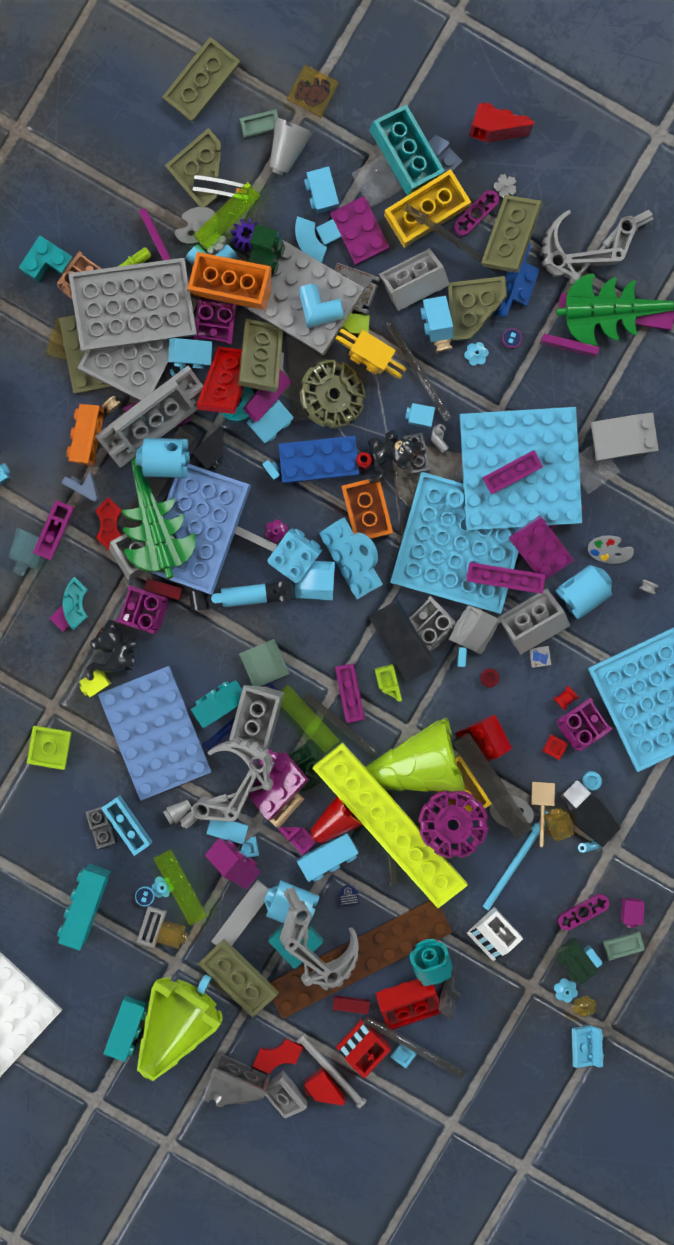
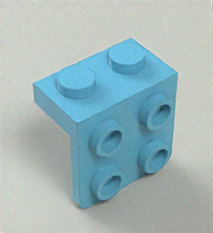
M291 528L268 559V563L294 583L300 582L323 551L317 542L306 539L304 537L305 534L297 528L295 530Z

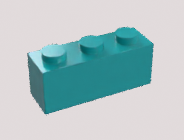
M129 996L124 997L103 1053L104 1055L123 1062L126 1061L127 1056H132L135 1048L132 1045L134 1038L138 1039L142 1029L139 1027L140 1021H145L148 1010L145 1009L147 1003Z

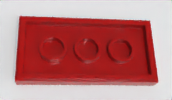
M217 347L196 405L198 410L235 414L244 386L238 385L242 349Z

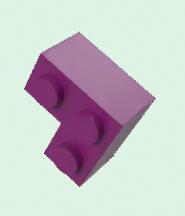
M219 837L205 856L225 878L248 889L261 873L256 867L258 863L251 857L246 858L241 851L236 850L237 846L229 839L225 841Z

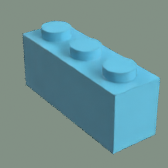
M121 795L101 808L134 856L153 842Z
M347 832L298 858L297 863L308 882L311 880L316 882L324 877L323 873L327 871L333 872L340 868L339 864L344 861L349 863L356 859V855L359 852Z

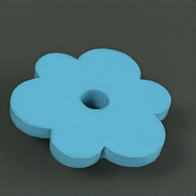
M158 876L152 885V889L155 890L156 897H168L169 892L173 891L174 885L170 883L168 877L163 879V877Z

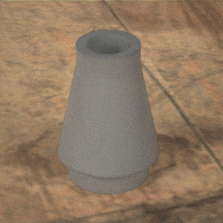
M188 800L166 807L163 813L170 825L174 822L176 824L191 811V805Z

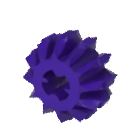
M248 218L247 223H245L243 219H240L241 225L234 224L237 230H231V234L234 235L231 241L237 242L235 245L237 249L242 246V251L246 252L247 247H249L252 252L253 248L250 244V239L258 222L252 224V220ZM248 232L250 238L246 239L244 233Z

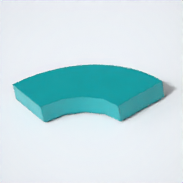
M75 576L67 585L63 596V613L73 631L88 617L82 605L83 597L88 592V589Z

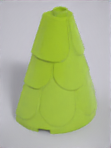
M448 718L434 722L415 736H411L395 749L388 750L365 767L384 790L465 791L462 774L457 767L450 739L453 736Z
M160 978L155 981L151 989L144 1036L140 1044L137 1071L144 1078L152 1081L178 1064L181 1058L217 1031L222 1022V1013L215 1008L217 1004L206 993L204 995L198 993V988L179 979L173 982L170 981V978Z

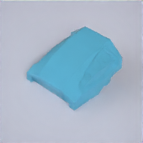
M314 561L300 582L295 583L296 598L333 600L335 562Z

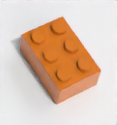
M369 479L341 486L354 534L363 533L370 539L393 534L381 482L371 484Z

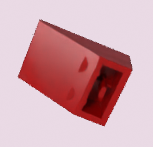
M479 103L469 137L486 143L525 137L530 135L535 121H532L530 117L525 115H514L512 111L507 109H496L490 103Z

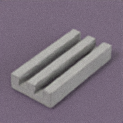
M148 906L136 943L155 949L167 913L166 910ZM154 912L146 940L144 941L142 937L150 913ZM158 914H160L161 918L153 942L150 943L149 940Z

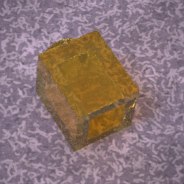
M553 809L550 813L544 815L548 834L558 842L574 835L570 815L563 809Z
M164 920L157 942L179 949L181 944H185L188 933H185L186 927Z

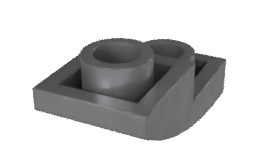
M422 432L403 436L404 439L412 442H421L424 446L418 453L417 458L409 464L411 476L420 475L421 472L430 473Z
M102 807L86 811L89 827L93 832L98 850L117 844L110 820L101 809Z

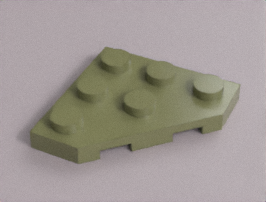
M208 128L165 165V168L199 207H208L218 197V194L193 191L195 175L219 179L221 142Z
M505 276L449 283V309L454 337L451 338L452 341L471 340L507 298Z

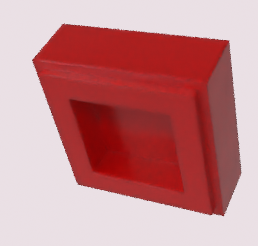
M550 734L542 751L560 760L568 743Z

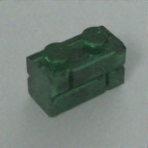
M574 937L556 949L558 954L556 959L562 967L565 965L570 970L568 975L573 982L578 981L581 985L599 972Z

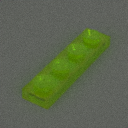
M247 182L193 236L207 250L260 195Z
M289 684L281 690V692H285L281 706L314 742L327 753L340 740Z
M170 848L154 857L156 865L189 925L191 926L207 917L172 849Z

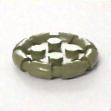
M323 360L316 363L315 367H310L301 381V384H303L302 390H300L301 405L303 409L307 410L308 417L319 426H329L330 429L344 428L349 426V423L355 421L364 408L365 387L362 379L358 378L357 372L350 365L344 362L338 363L336 360ZM335 370H339V376L334 375ZM318 373H323L325 377L320 378ZM348 379H351V381H352V383H353L352 386H351L350 383L347 381ZM310 385L315 386L313 392L309 391ZM331 389L337 391L338 396L336 399L330 397L329 392ZM351 395L356 397L355 402L351 401ZM315 402L319 406V409L315 410L312 405ZM345 409H346L347 414H348V415H346V416H345V415L343 414V412H342V411H344ZM333 414L332 419L327 418V415Z

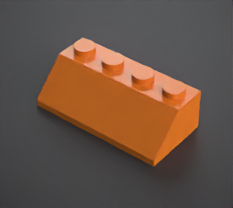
M197 252L187 289L193 296L266 311L271 293V266Z

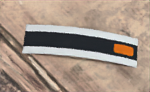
M195 175L193 191L214 193L246 200L248 185Z

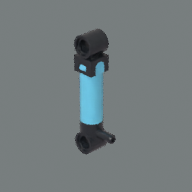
M293 581L214 589L213 595L203 591L189 592L191 611L296 600Z

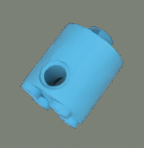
M145 438L143 445L136 451V464L142 466L144 477L188 478V467L186 466V463L190 462V452H186L188 451V439Z
M592 565L585 567L555 590L559 597L567 603L565 606L570 613L574 614L577 619L584 617L613 596L611 592L612 580L605 570Z
M280 880L277 886L268 889L263 903L266 904L268 909L266 917L285 923L290 907L283 893L287 888L291 889L294 887L300 901H304L310 911L311 919L315 912V908L312 906L316 907L320 896Z

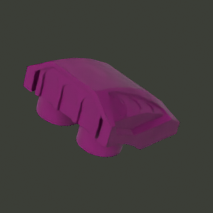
M199 298L195 319L197 336H194V339L214 340L232 344L237 305Z
M128 585V594L121 615L117 618L116 622L157 634L167 611L168 598Z
M588 698L573 710L557 719L559 729L570 745L578 752L612 730V727L605 722L594 706L592 698Z

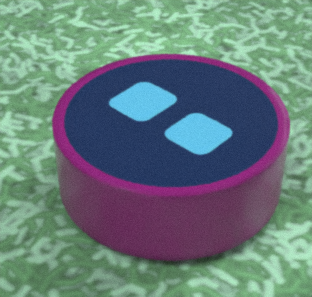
M514 328L506 330L502 336L504 346L510 349L519 346L522 340L521 333Z

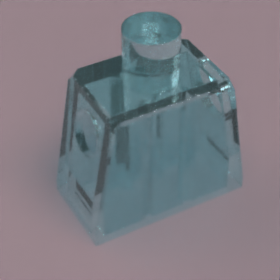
M21 528L16 529L9 558L17 561L13 572L24 576L27 567L37 569L44 558L33 554L39 537Z

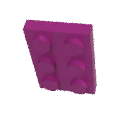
M365 196L330 212V216L334 220L355 266L389 250L390 247Z
M541 515L509 536L510 541L533 571L546 575L545 580L574 561L573 557Z
M282 752L276 758L274 766L270 771V779L274 783L271 790L266 791L262 788L250 792L248 796L267 820H272L309 781L286 752ZM259 779L255 781L253 787L262 785Z

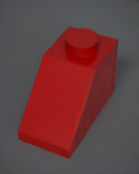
M323 1067L305 1079L304 1090L315 1101L336 1105L345 1104V1096Z

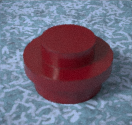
M485 669L480 675V681L486 687H494L499 682V674L494 669Z

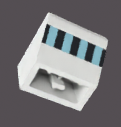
M495 907L467 932L492 961L510 952L523 940L521 934Z

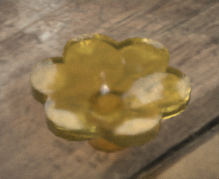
M583 996L581 999L574 1001L573 1012L579 1014L580 1017L585 1018L595 1013L596 1001L590 1000L589 996Z

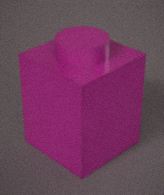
M622 898L620 920L623 924H626V927L637 928V925H643L645 902L642 899Z

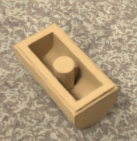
M297 793L269 821L275 827L280 828L302 803L304 798Z

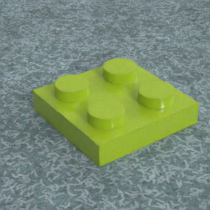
M34 725L27 764L65 770L72 732Z

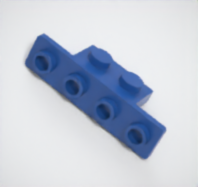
M530 243L519 273L507 271V298L493 313L496 317H506L512 301L522 306H528L540 270L526 263L531 247Z

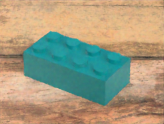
M407 104L373 121L369 130L407 196L444 174L445 171Z
M89 864L86 868L83 867L82 871L80 870L76 880L79 882V885L76 886V889H73L70 900L73 902L67 907L63 917L66 921L60 926L57 934L60 937L59 944L79 951L86 944L111 871Z

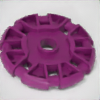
M446 790L430 797L431 800L422 807L418 821L421 826L419 832L427 847L430 846L437 855L450 859L452 857L463 858L477 851L476 848L484 843L489 828L486 821L488 815L480 801L477 802L473 795L466 791L451 792ZM448 799H456V804L448 805ZM467 804L472 807L470 812L464 808ZM436 805L440 808L437 814L432 810ZM452 819L457 820L459 827L457 829H450L448 822ZM473 820H479V826L473 827ZM429 822H434L433 829L428 828ZM470 835L474 838L471 843L467 841ZM437 837L443 841L441 844L435 841ZM451 843H458L459 849H451Z

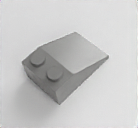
M653 413L591 422L596 461L659 451Z
M124 534L110 542L109 550L128 581L145 573V571L136 568L128 560L124 551L125 549L142 548L146 543L134 541Z

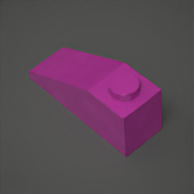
M55 500L33 554L50 561L52 560L75 513L74 507Z

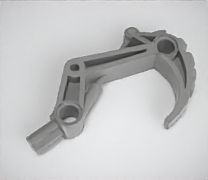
M568 210L552 223L545 233L546 237L542 239L541 244L543 247L540 249V256L544 257L542 266L549 273L553 274L552 277L565 276L570 278L571 283H574L581 278V274L589 266L618 265L625 258L635 232L638 231L639 227L653 221V214L647 210L635 217H624L620 220L616 229L606 238L599 250L566 255L558 242L557 233L560 223L571 214L570 210ZM622 224H628L630 231L623 230ZM553 258L561 259L562 265H555ZM573 267L583 268L579 272H576Z
M239 739L226 741L211 748L207 752L209 755L218 751H231L239 755L249 766L250 770L236 793L224 794L214 798H200L191 806V811L179 820L182 823L181 826L187 829L198 819L235 821L241 813L250 792L262 788L266 791L271 790L274 783L270 779V771L274 766V762H272L269 750L267 748L261 749L259 743L253 742L251 744L249 740L245 739L242 741ZM255 759H260L263 765H258ZM256 778H258L262 785L253 787ZM200 805L205 806L207 811L202 810Z
M294 887L291 889L287 888L283 893L290 907L280 935V941L289 953L304 962L305 973L301 976L302 982L306 986L318 984L325 990L342 986L343 980L349 979L351 976V971L355 969V962L358 960L359 944L355 930L352 927L349 928L350 943L347 950L339 958L325 963L307 947L308 924L311 920L310 911L305 902L300 901ZM308 966L311 967L313 971L308 973Z

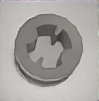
M643 579V585L639 589L655 595V589L659 586Z

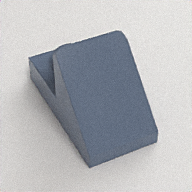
M435 135L428 142L445 172L450 169L454 172L462 164L463 161L449 148L450 143L445 139Z
M89 472L82 485H80L82 481L74 476H71V478L64 477L61 482L62 484L97 503L100 499L92 473Z

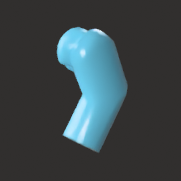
M594 840L578 845V850L581 853L601 848Z

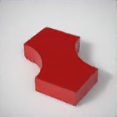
M107 497L95 510L101 522L100 531L96 539L109 550L110 542L122 536L118 530V518L122 509Z
M285 1038L282 1044L275 1048L267 1049L261 1047L253 1067L270 1074L280 1064L291 1063L295 1065L303 1045Z

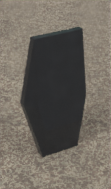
M575 780L561 794L574 825L601 847H604L621 829L603 801L578 780Z

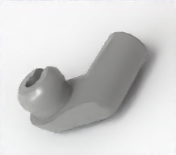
M438 424L432 429L431 441L443 454L449 447L443 441L446 430L445 426Z

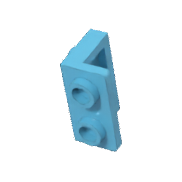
M592 1025L572 1028L573 1067L581 1068L592 1065L599 1068L603 1067L602 1029Z

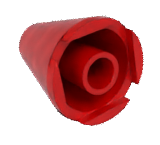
M336 796L313 825L310 835L316 843L320 842L323 844L360 827L362 823Z

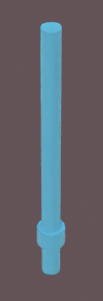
M547 811L544 813V827L552 816ZM540 820L532 827L533 831L484 903L483 907L488 911L540 835Z

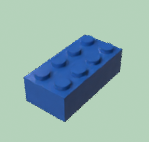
M355 436L278 444L283 484L359 476V466L356 462L357 447Z

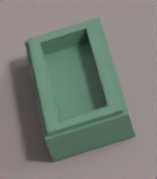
M277 109L240 118L244 139L274 132L275 121L279 118Z
M639 931L602 941L608 961L645 951Z

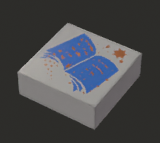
M549 646L536 647L529 650L532 668L551 665Z

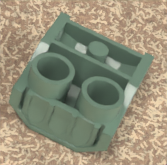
M275 639L239 654L253 686H262L289 674Z

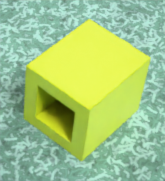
M96 670L93 672V680L89 681L85 677L79 681L81 683L80 689L85 696L93 697L112 684L104 672Z

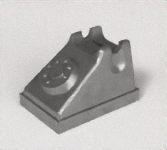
M218 1052L203 1100L208 1103L210 1100H215L216 1106L220 1108L228 1104H248L253 1101H259L264 1098L267 1092L271 1075L255 1068L250 1071L251 1066Z

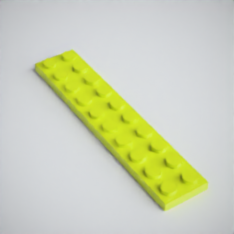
M343 742L313 766L315 772L437 908L467 887V882L448 860L434 853L430 846L427 847L416 824Z

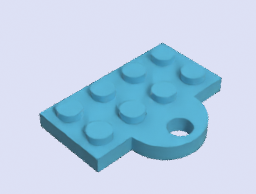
M345 517L319 533L356 599L383 585L373 568L378 562V553L374 543L363 533L354 534Z

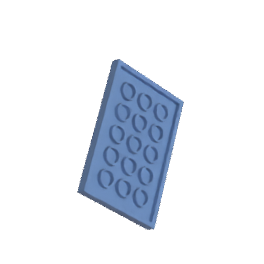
M186 463L188 478H174L167 501L174 498L175 503L171 511L164 515L163 518L174 519L183 514V524L180 530L173 536L175 539H182L194 533L196 542L190 559L185 564L172 569L174 578L169 580L213 595L251 485ZM150 572L166 578L165 572Z
M170 666L98 694L140 801L212 772Z

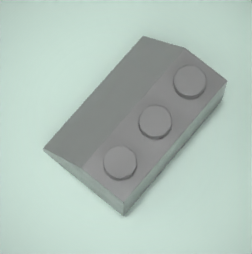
M430 248L379 274L391 301L398 311L450 285L443 265Z
M548 589L543 590V594H536L498 617L520 655L570 626L564 610Z
M244 685L229 740L239 739L242 741L245 739L249 740L251 744L253 742L259 743L261 749H268L271 746L285 692L268 687Z

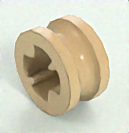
M451 339L435 342L434 346H437L436 353L453 349L450 345Z
M112 396L102 405V408L107 409V413L111 414L120 406L121 402L116 401V397Z

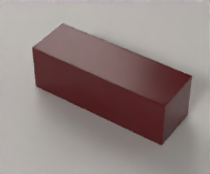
M147 579L144 589L178 600L181 599L183 588Z
M334 995L333 1010L368 1014L370 1000Z

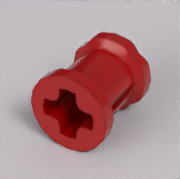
M568 685L565 687V691L558 697L555 696L553 698L564 711L572 701L579 699L577 694Z

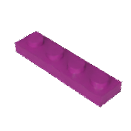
M469 562L466 581L543 594L546 575Z

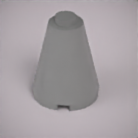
M277 118L270 167L273 168L272 172L282 176L284 172L288 173L313 132Z

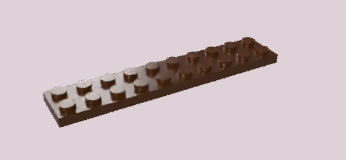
M428 900L357 936L359 950L358 960L355 962L356 967L351 971L349 979L343 980L342 986L328 988V990L323 989L318 984L306 986L301 980L302 974L305 973L304 964L296 969L269 981L279 991L273 1002L282 1019L411 954V951H414L415 946L419 942L426 939H435L437 941L453 931L440 907L437 908L431 900ZM350 940L318 957L325 963L339 958L347 950ZM308 966V973H309V972L313 971V969Z

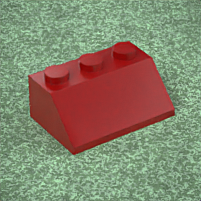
M418 979L402 982L397 986L385 988L376 993L382 1016L389 1031L441 1014L439 1011L440 1002L434 985L424 986Z

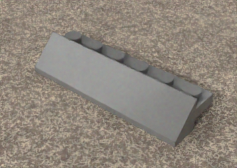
M187 366L104 428L95 437L121 468L136 456V451L143 445L145 438H161L198 410L196 405L203 385L190 367Z

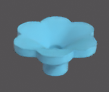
M481 342L476 344L470 343L464 356L469 360L470 365H482L485 363V357L488 356L489 352Z
M566 978L560 980V983L554 986L555 996L558 1000H564L566 1003H569L572 998L578 995L574 981H568Z

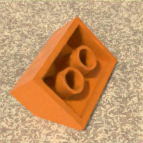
M79 404V409L76 408L74 413L76 424L75 427H72L70 434L72 444L68 446L66 454L69 457L68 461L71 463L94 467L99 444L95 435L101 432L105 410L100 406Z

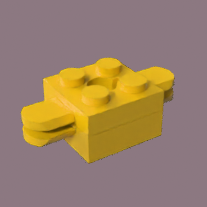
M344 329L339 330L343 337L336 335L335 340L350 349L348 355L351 356V361L358 365L360 363L366 365V369L372 374H381L383 371H386L397 379L402 378V374L395 369L405 373L406 368L391 359L396 351L395 349L362 330L358 338Z

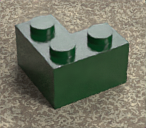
M256 224L250 239L253 250L248 262L271 266L272 279L273 274H276L278 271V260L284 254L285 245L277 230Z

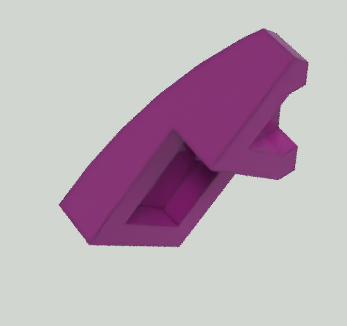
M278 828L302 855H305L317 844L305 828Z

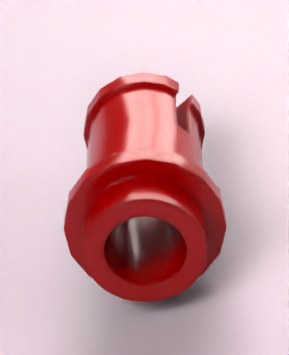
M362 452L357 456L356 462L361 470H367L372 459L368 453Z

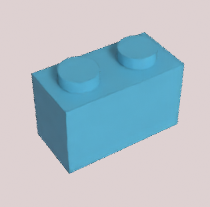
M329 166L307 172V179H304L306 190H310L312 197L309 198L311 208L316 209L317 214L338 209L339 202Z
M446 296L423 300L424 308H420L422 320L426 319L424 330L425 334L429 335L430 341L435 342L454 338L453 323Z
M169 339L168 362L174 363V366L186 367V364H193V368L204 369V365H211V341Z
M277 399L258 422L251 418L246 423L266 443L267 441H272L277 436L276 433L281 429L288 427L294 417Z

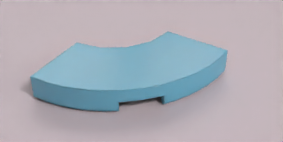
M297 216L295 234L301 251L322 263L327 247L322 245L316 238V223Z

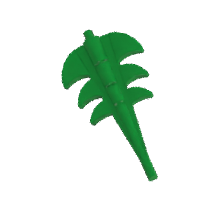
M588 274L573 283L566 296L565 308H557L556 315L566 316L568 330L577 341L597 346L598 344L594 337L596 324H600L605 335L618 341L619 336L617 335L616 324L618 320H622L624 328L630 334L636 336L638 334L635 326L636 317L674 311V301L635 299V280H632L625 286L621 298H618L615 294L616 277L608 280L602 286L599 296H595L592 289L595 274Z
M135 456L130 461L139 507L129 510L123 509L122 514L132 521H142V525L135 528L124 527L123 532L132 540L145 542L146 545L139 549H125L124 552L128 560L136 568L145 572H165L166 579L174 578L172 569L185 564L192 556L196 542L195 534L192 533L182 539L172 538V535L180 530L184 515L181 514L174 519L163 518L173 508L175 499L172 498L161 503L156 502L146 477L143 475L141 466L136 464Z

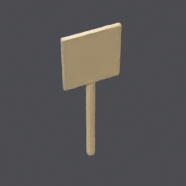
M532 782L531 805H541L540 847H543L545 806L555 805V783Z

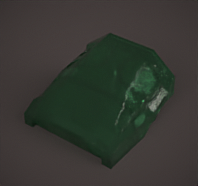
M307 740L304 745L288 754L309 779L298 793L307 791L323 782V779L313 769V766L321 759L312 741Z

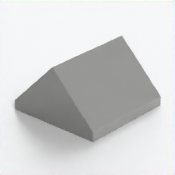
M283 1070L269 1081L265 1096L284 1119L307 1108V1098Z

